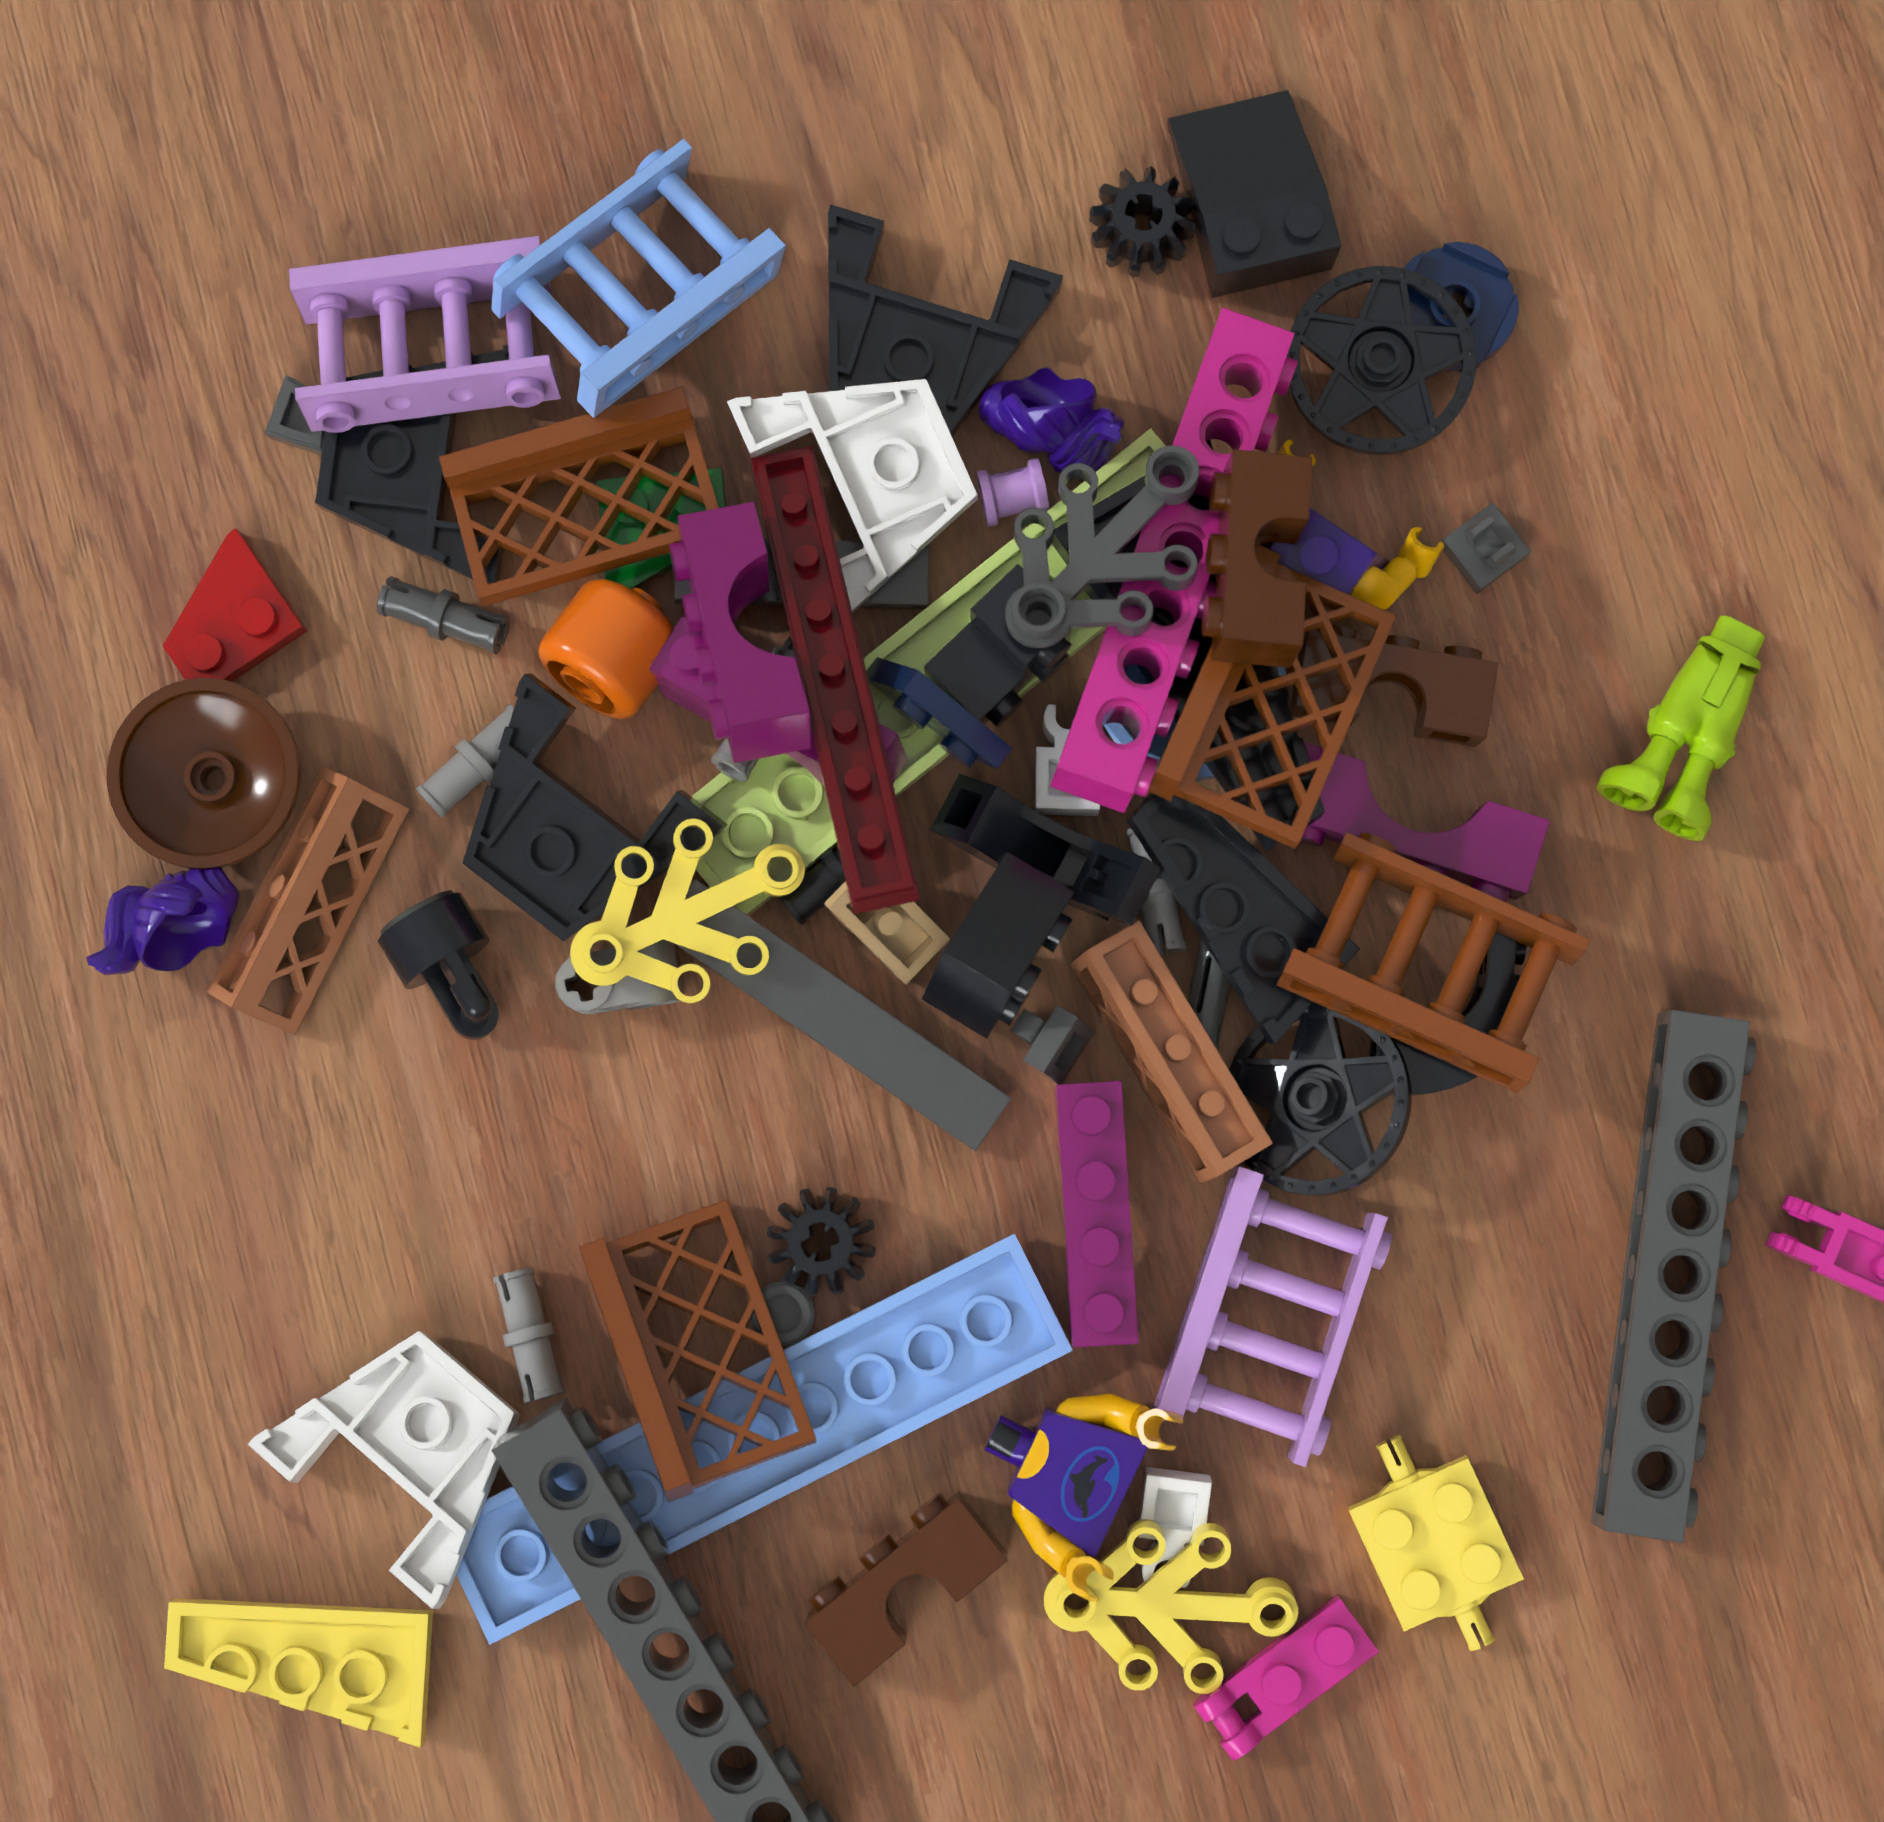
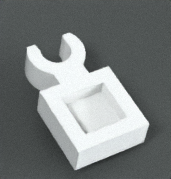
M1048 704L1044 713L1042 727L1046 738L1053 744V747H1036L1034 810L1042 815L1098 816L1100 804L1050 787L1070 729H1064L1058 725L1055 717L1056 705Z
M1146 1467L1139 1520H1152L1162 1528L1166 1549L1162 1558L1156 1563L1141 1565L1144 1581L1154 1574V1569L1158 1563L1170 1560L1184 1548L1185 1543L1189 1544L1191 1542V1536L1196 1528L1207 1523L1212 1486L1210 1475ZM1147 1533L1139 1535V1538L1155 1540L1146 1550L1154 1548L1158 1540L1155 1536ZM1190 1580L1187 1583H1185L1182 1586V1588H1186Z

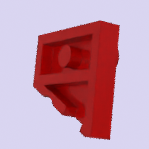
M235 528L227 534L165 640L163 647L185 680L215 678L233 682L306 633L307 629L243 534Z

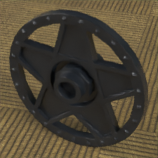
M1372 266L1341 274L1320 287L1307 300L1292 325L1291 332L1295 334L1287 357L1298 360L1289 385L1292 398L1302 416L1313 429L1324 438L1345 449L1369 455H1390L1418 448L1430 442L1449 427L1462 410L1471 392L1475 378L1477 356L1475 340L1469 321L1461 307L1445 289L1417 272L1392 266ZM1365 283H1372L1358 319L1317 312L1319 308L1338 293ZM1407 287L1416 290L1433 301L1449 319L1453 327L1413 325ZM1301 345L1333 370L1315 406L1309 398L1301 377ZM1462 362L1455 395L1442 414L1435 419L1425 380ZM1375 408L1403 437L1370 439L1342 430V428Z
M1312 1002L1295 1021L1300 1022L1289 1060L1253 1058L1257 1051L1267 1042L1257 1026L1238 1049L1229 1071L1243 1094L1271 1113L1265 1126V1131L1273 1144L1245 1160V1164L1252 1171L1264 1174L1263 1180L1282 1190L1299 1195L1326 1196L1345 1192L1359 1186L1386 1165L1396 1152L1407 1129L1412 1105V1089L1407 1064L1392 1037ZM1337 1019L1345 1020L1364 1030L1381 1048L1385 1056L1346 1058ZM1395 1092L1390 1125L1379 1146L1374 1150L1362 1113ZM1315 1149L1320 1151L1345 1173L1336 1178L1307 1181L1285 1176L1289 1170Z

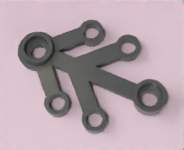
M1174 445L1156 450L1150 456L1146 465V485L1096 537L1093 502L1098 492V476L1093 468L1083 463H1074L1065 467L1059 476L1058 494L1061 501L1066 505L1069 564L1051 583L1047 549L1052 544L1054 537V523L1051 516L1039 508L1026 509L1017 516L1014 523V539L1017 546L1022 550L1024 586L1011 595L1005 610L1006 626L1015 640L1027 647L1046 648L1061 641L1069 628L1115 626L1120 633L1126 636H1139L1150 628L1153 618V604L1146 594L1131 590L1122 593L1117 599L1111 600L1074 599L1089 583L1159 580L1165 588L1180 591L1188 588L1194 582L1198 561L1195 553L1186 546L1171 545L1162 552L1119 554L1166 504L1178 505L1186 502L1193 496L1198 483L1199 464L1189 450ZM1165 475H1175L1182 480L1183 484L1177 488H1168L1163 486L1159 480ZM1082 479L1090 487L1083 493H1074L1066 485L1071 480ZM1029 524H1039L1044 527L1046 532L1039 538H1029L1024 535L1022 530ZM1180 560L1188 566L1189 570L1182 575H1173L1166 570L1165 565L1170 561ZM1127 606H1137L1144 611L1145 616L1138 621H1128L1120 612ZM1034 610H1043L1050 615L1051 619L1045 625L1036 626L1031 624L1026 617Z

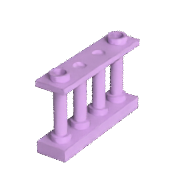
M539 236L289 269L290 291L305 324L317 323L321 385L295 388V399L311 432L324 430L338 433L347 431L353 426L511 405L527 408L536 406L542 401L561 399L560 386L550 355L534 356L531 310L523 302L505 315L509 360L473 365L471 362L467 305L473 302L492 300L493 279L497 270L512 256L521 254L525 257L540 246ZM550 281L543 286L548 292H552ZM442 307L446 368L409 373L405 313L413 310ZM380 315L383 377L346 381L343 321L352 318Z
M1235 1166L1232 1169L1153 1409L1177 1412L1183 1418L1185 1410L1196 1413L1198 1408H1202L1291 1439L1286 1457L1293 1463L1306 1467L1310 1453L1320 1456L1327 1441L1331 1419L1323 1416L1371 1268L1381 1270L1390 1249L1392 1233L1384 1231L1388 1217L1377 1213L1367 1212L1362 1228L1358 1229L1268 1198L1269 1191L1260 1188L1264 1174ZM1261 1222L1353 1254L1341 1291L1249 1260V1252L1239 1249L1247 1225L1257 1228ZM1239 1284L1332 1315L1321 1353L1227 1321L1228 1314L1219 1311L1226 1287L1237 1289ZM1222 1346L1312 1377L1300 1415L1207 1383L1208 1376L1198 1373L1206 1348L1217 1351L1218 1347Z

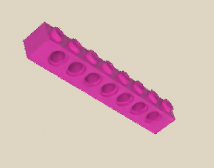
M1222 307L1172 444L1189 450L1198 461L1199 477L1197 488L1193 495H1201L1209 500L1214 472H1223L1231 456V453L1221 454L1215 452L1208 446L1207 440H1222L1232 450L1254 451L1255 448L1266 452L1279 415L1267 412L1273 394L1285 397L1298 360L1287 357L1295 333ZM1232 384L1243 386L1251 393L1252 397H1237L1226 386ZM1165 475L1159 480L1163 486L1168 488H1177L1183 484L1182 480L1175 475ZM1188 501L1178 505L1166 504L1142 529L1134 553L1162 552L1171 545L1186 546L1197 557L1198 566L1195 580L1188 588L1180 591L1165 588L1159 580L1122 583L1119 595L1131 590L1140 591L1150 598L1153 607L1162 608L1169 612L1175 623L1161 626L1152 622L1150 628L1139 636H1126L1120 633L1115 626H1107L1050 787L1122 813L1125 812L1133 794L1146 796L1158 764V759L1147 756L1154 734L1164 738L1168 734L1179 700L1168 697L1175 676L1187 679L1200 643L1188 638L1195 618L1202 620L1206 597H1215V583L1208 581L1210 574L1206 573L1205 562L1209 536L1211 533L1218 534L1220 512L1198 510L1191 506ZM1171 562L1165 565L1166 570L1173 575H1182L1189 570V568L1177 567ZM1127 606L1120 612L1128 621H1138L1145 616L1144 611L1137 606ZM1128 665H1141L1152 673L1154 682L1145 685L1137 684L1126 676L1123 668ZM1108 723L1123 724L1132 732L1134 741L1127 744L1115 743L1105 735L1102 726Z

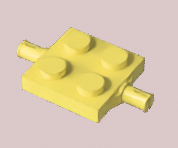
M1401 1435L1390 1437L1400 1460L1398 1463L1395 1461L1386 1440H1383L1376 1445V1449L1379 1450L1392 1480L1378 1494L1349 1506L1348 1510L1403 1630L1407 1631L1436 1617L1455 1616L1470 1651L1481 1649L1472 1629V1623L1476 1625L1484 1645L1488 1646L1495 1641V1638L1490 1632L1479 1605L1491 1593L1524 1580L1467 1455L1437 1468L1415 1469Z

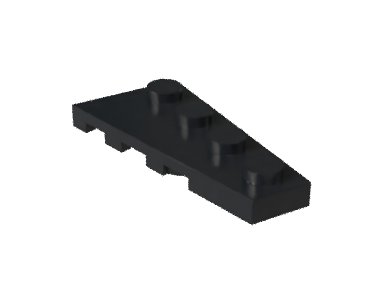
M1150 793L1126 821L1152 862L1161 867L1159 873L1268 1044H1276L1312 1003V1001L1277 986L1278 980L1294 948L1306 953L1308 948L1316 947L1328 917L1222 816L1175 795L1171 801H1168ZM1349 938L1339 958L1344 963V966L1360 949Z

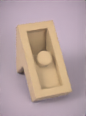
M846 881L824 903L834 917L906 985L950 940L915 902L853 915Z

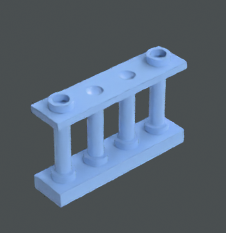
M684 138L666 152L662 149H657L650 153L640 163L634 176L525 257L521 254H516L509 258L494 275L491 310L500 319L523 302L582 364L580 367L581 374L577 401L593 418L777 277L786 245L770 228L766 229L751 242L747 238L739 239L684 182L692 147ZM664 196L722 257L720 266L705 277L701 273L694 275L637 215ZM618 231L676 292L674 301L660 312H657L655 309L647 311L591 250ZM568 267H571L629 328L627 337L613 348H610L608 345L600 347L543 286Z

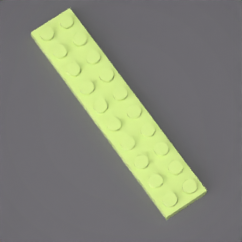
M1151 428L1096 472L1098 476V492L1093 506L1146 474V465L1150 456L1156 450L1166 446ZM1084 481L1072 492L1083 493L1089 489L1090 485ZM1060 500L1047 511L1053 520L1054 529L1067 522L1066 505ZM1030 524L1022 532L1029 538H1039L1044 535L1046 530L1039 524ZM1015 539L1010 540L863 658L866 671L878 657L917 669L925 675L924 666L971 622L970 609L1017 564L1023 568L1022 550L1017 546ZM1052 544L1047 549L1050 583L1067 566ZM1083 589L1074 600L1091 599ZM1107 626L1072 628L1070 637L1072 646L1067 651L1070 657L1103 632ZM1035 677L1018 695L1022 697L1041 681ZM869 684L879 724L898 733L908 758V762L893 784L896 797H898L950 754L939 745L944 739L927 725L924 729H921L908 721L892 707L894 704L893 700ZM786 753L759 758L748 780L745 782L731 779L721 772L692 795L695 800L728 824L723 832L713 838L709 851L699 858L696 871L710 888L753 868V862L757 855L770 845L784 844L794 848L804 861L805 871L821 859L820 855L826 850L837 846L824 785ZM773 858L767 865V872L774 881L783 882L790 877L791 866L783 858ZM762 892L734 906L750 916L773 896Z

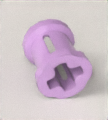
M1038 458L1028 460L1027 467L989 475L986 470L976 471L980 499L988 527L998 525L999 518L1017 515L1029 508H1039L1046 512L1049 510L1045 480Z

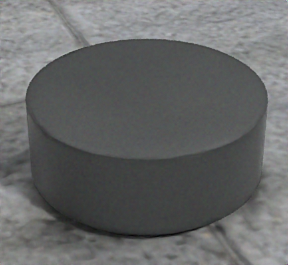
M783 1281L770 1283L761 1289L781 1346H789L803 1339L811 1330L815 1320L814 1301L811 1296L806 1295V1289L795 1282L788 1286ZM753 1314L751 1318L753 1329L755 1332L762 1334L755 1314Z

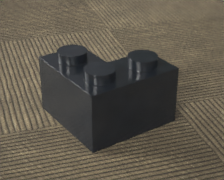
M1019 564L970 609L971 622L924 666L927 678L984 725L989 721L996 727L1004 723L1024 702L1018 693L1031 680L1037 677L1042 683L1046 682L1070 658L1067 651L1072 646L1070 642L1072 628H1069L1061 641L1046 648L1027 647L1015 640L1008 631L1005 621L1007 602L1015 591L1024 586L1023 568ZM1034 610L1027 615L1026 619L1033 625L1041 626L1048 623L1051 617L1043 610Z
M1007 852L944 950L922 1000L986 1039L998 1020L1010 1026L1042 971L1032 962L1042 946L1054 952L1073 921L1063 911L1074 891Z

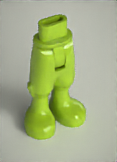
M1720 616L1711 635L1702 636L1698 640L1697 647L1674 678L1661 703L1650 709L1647 733L1651 741L1645 751L1631 764L1615 765L1606 769L1597 784L1599 794L1613 804L1628 810L1647 811L1652 809L1663 790L1669 767L1677 751L1685 743L1688 746L1687 761L1675 784L1659 803L1653 819L1658 826L1675 836L1687 840L1702 841L1712 825L1711 812L1706 801L1709 778L1712 770L1723 767L1736 753L1734 741L1754 687L1756 674L1760 672L1762 667L1756 657L1765 640V636L1732 617Z

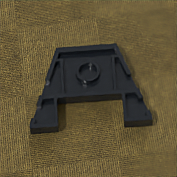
M830 204L828 210L829 390L839 391L845 390V387L926 379L949 432L953 437L982 398L984 392L993 383L1059 294L1063 283V275L1009 259L991 318L986 320L867 283L885 230L884 221Z
M504 345L503 350L473 355L471 352L472 365L509 360L508 345ZM446 361L415 368L410 364L408 365L409 373L446 368ZM383 370L347 377L346 381L383 377ZM456 413L353 426L347 431L338 433L325 431L315 504L324 511L473 580L459 524L457 522L441 521L446 481L443 476L439 456L451 453ZM485 526L491 530H494L495 528L491 526ZM477 536L481 550L486 540ZM500 547L486 567L489 584L498 582L500 579L503 549Z
M530 673L524 674L519 681L515 696L518 698L509 726H505L498 748L501 751L491 784L486 786L463 864L564 941L603 915L617 877L614 870L615 860L623 849L631 846L641 847L648 851L653 859V873L645 884L638 886V891L669 869L675 852L673 835L681 822L687 819L702 820L710 827L713 838L723 832L728 824L684 790H678L643 838L639 840L539 762L542 755L574 713L576 707ZM689 827L682 831L680 841L687 850L696 851L705 844V836L700 829ZM633 854L624 858L621 863V869L627 877L637 879L645 874L647 865L641 856Z

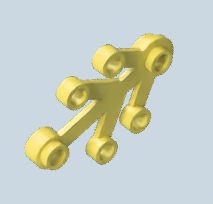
M699 819L684 820L677 826L674 832L673 844L675 852L652 916L626 928L638 886L645 884L650 879L654 869V862L648 851L637 846L627 847L616 857L614 870L617 877L601 921L584 926L572 941L570 957L573 968L583 980L593 985L609 986L619 982L626 976H630L670 990L678 1000L684 1003H696L707 995L710 989L708 973L696 964H686L677 968L638 951L661 940H665L731 963L733 969L742 975L757 974L765 968L769 960L768 948L761 939L755 936H744L738 939L697 923L762 892L773 897H782L792 893L802 883L805 874V865L801 855L788 845H770L757 855L753 862V868L685 900L699 858L709 851L713 835L710 827L704 821ZM689 827L700 829L705 836L704 846L696 851L684 848L680 841V835L683 830ZM633 854L641 856L647 865L645 874L637 879L627 877L621 869V863L624 858ZM779 857L789 862L791 875L786 881L777 882L768 875L767 865L773 858ZM608 941L615 947L616 957L611 964L600 966L593 962L590 950L596 942ZM750 943L758 947L761 953V960L756 967L745 968L739 964L737 950L741 945ZM692 971L699 974L703 982L700 993L695 996H686L680 992L678 979L682 973Z
M1143 1519L1134 1522L1128 1528L1125 1539L1100 1560V1562L1113 1570V1580L1102 1576L1096 1570L1088 1575L1086 1580L1087 1590L1090 1594L1095 1595L1098 1601H1088L1087 1605L1082 1609L1074 1610L1067 1607L1064 1603L1065 1599L1070 1594H1073L1068 1588L1066 1577L1056 1572L1049 1579L1044 1590V1607L1050 1620L1066 1631L1079 1632L1087 1630L1117 1662L1119 1677L1122 1683L1129 1689L1136 1691L1145 1690L1155 1683L1158 1676L1156 1656L1148 1647L1139 1644L1134 1645L1110 1615L1136 1617L1183 1667L1187 1686L1198 1694H1209L1220 1687L1223 1681L1221 1660L1214 1651L1202 1648L1176 1619L1250 1623L1251 1627L1259 1634L1275 1637L1288 1632L1294 1626L1298 1617V1606L1292 1588L1283 1580L1274 1577H1266L1255 1581L1246 1591V1594L1178 1590L1204 1567L1209 1569L1218 1568L1229 1560L1231 1555L1229 1535L1222 1526L1215 1523H1206L1196 1528L1191 1536V1542L1139 1587H1112L1136 1563L1141 1565L1154 1564L1165 1553L1166 1543L1162 1528L1152 1520ZM1147 1533L1155 1536L1158 1540L1157 1544L1150 1550H1139L1133 1544L1135 1538L1141 1534ZM1208 1537H1215L1220 1539L1223 1545L1215 1554H1205L1199 1549L1200 1543ZM1269 1604H1278L1284 1608L1282 1616L1276 1620H1266L1260 1614L1262 1609ZM1140 1659L1146 1661L1150 1667L1142 1675H1133L1127 1671V1665L1133 1660ZM1200 1663H1207L1215 1668L1214 1673L1206 1679L1196 1678L1192 1675L1191 1671Z

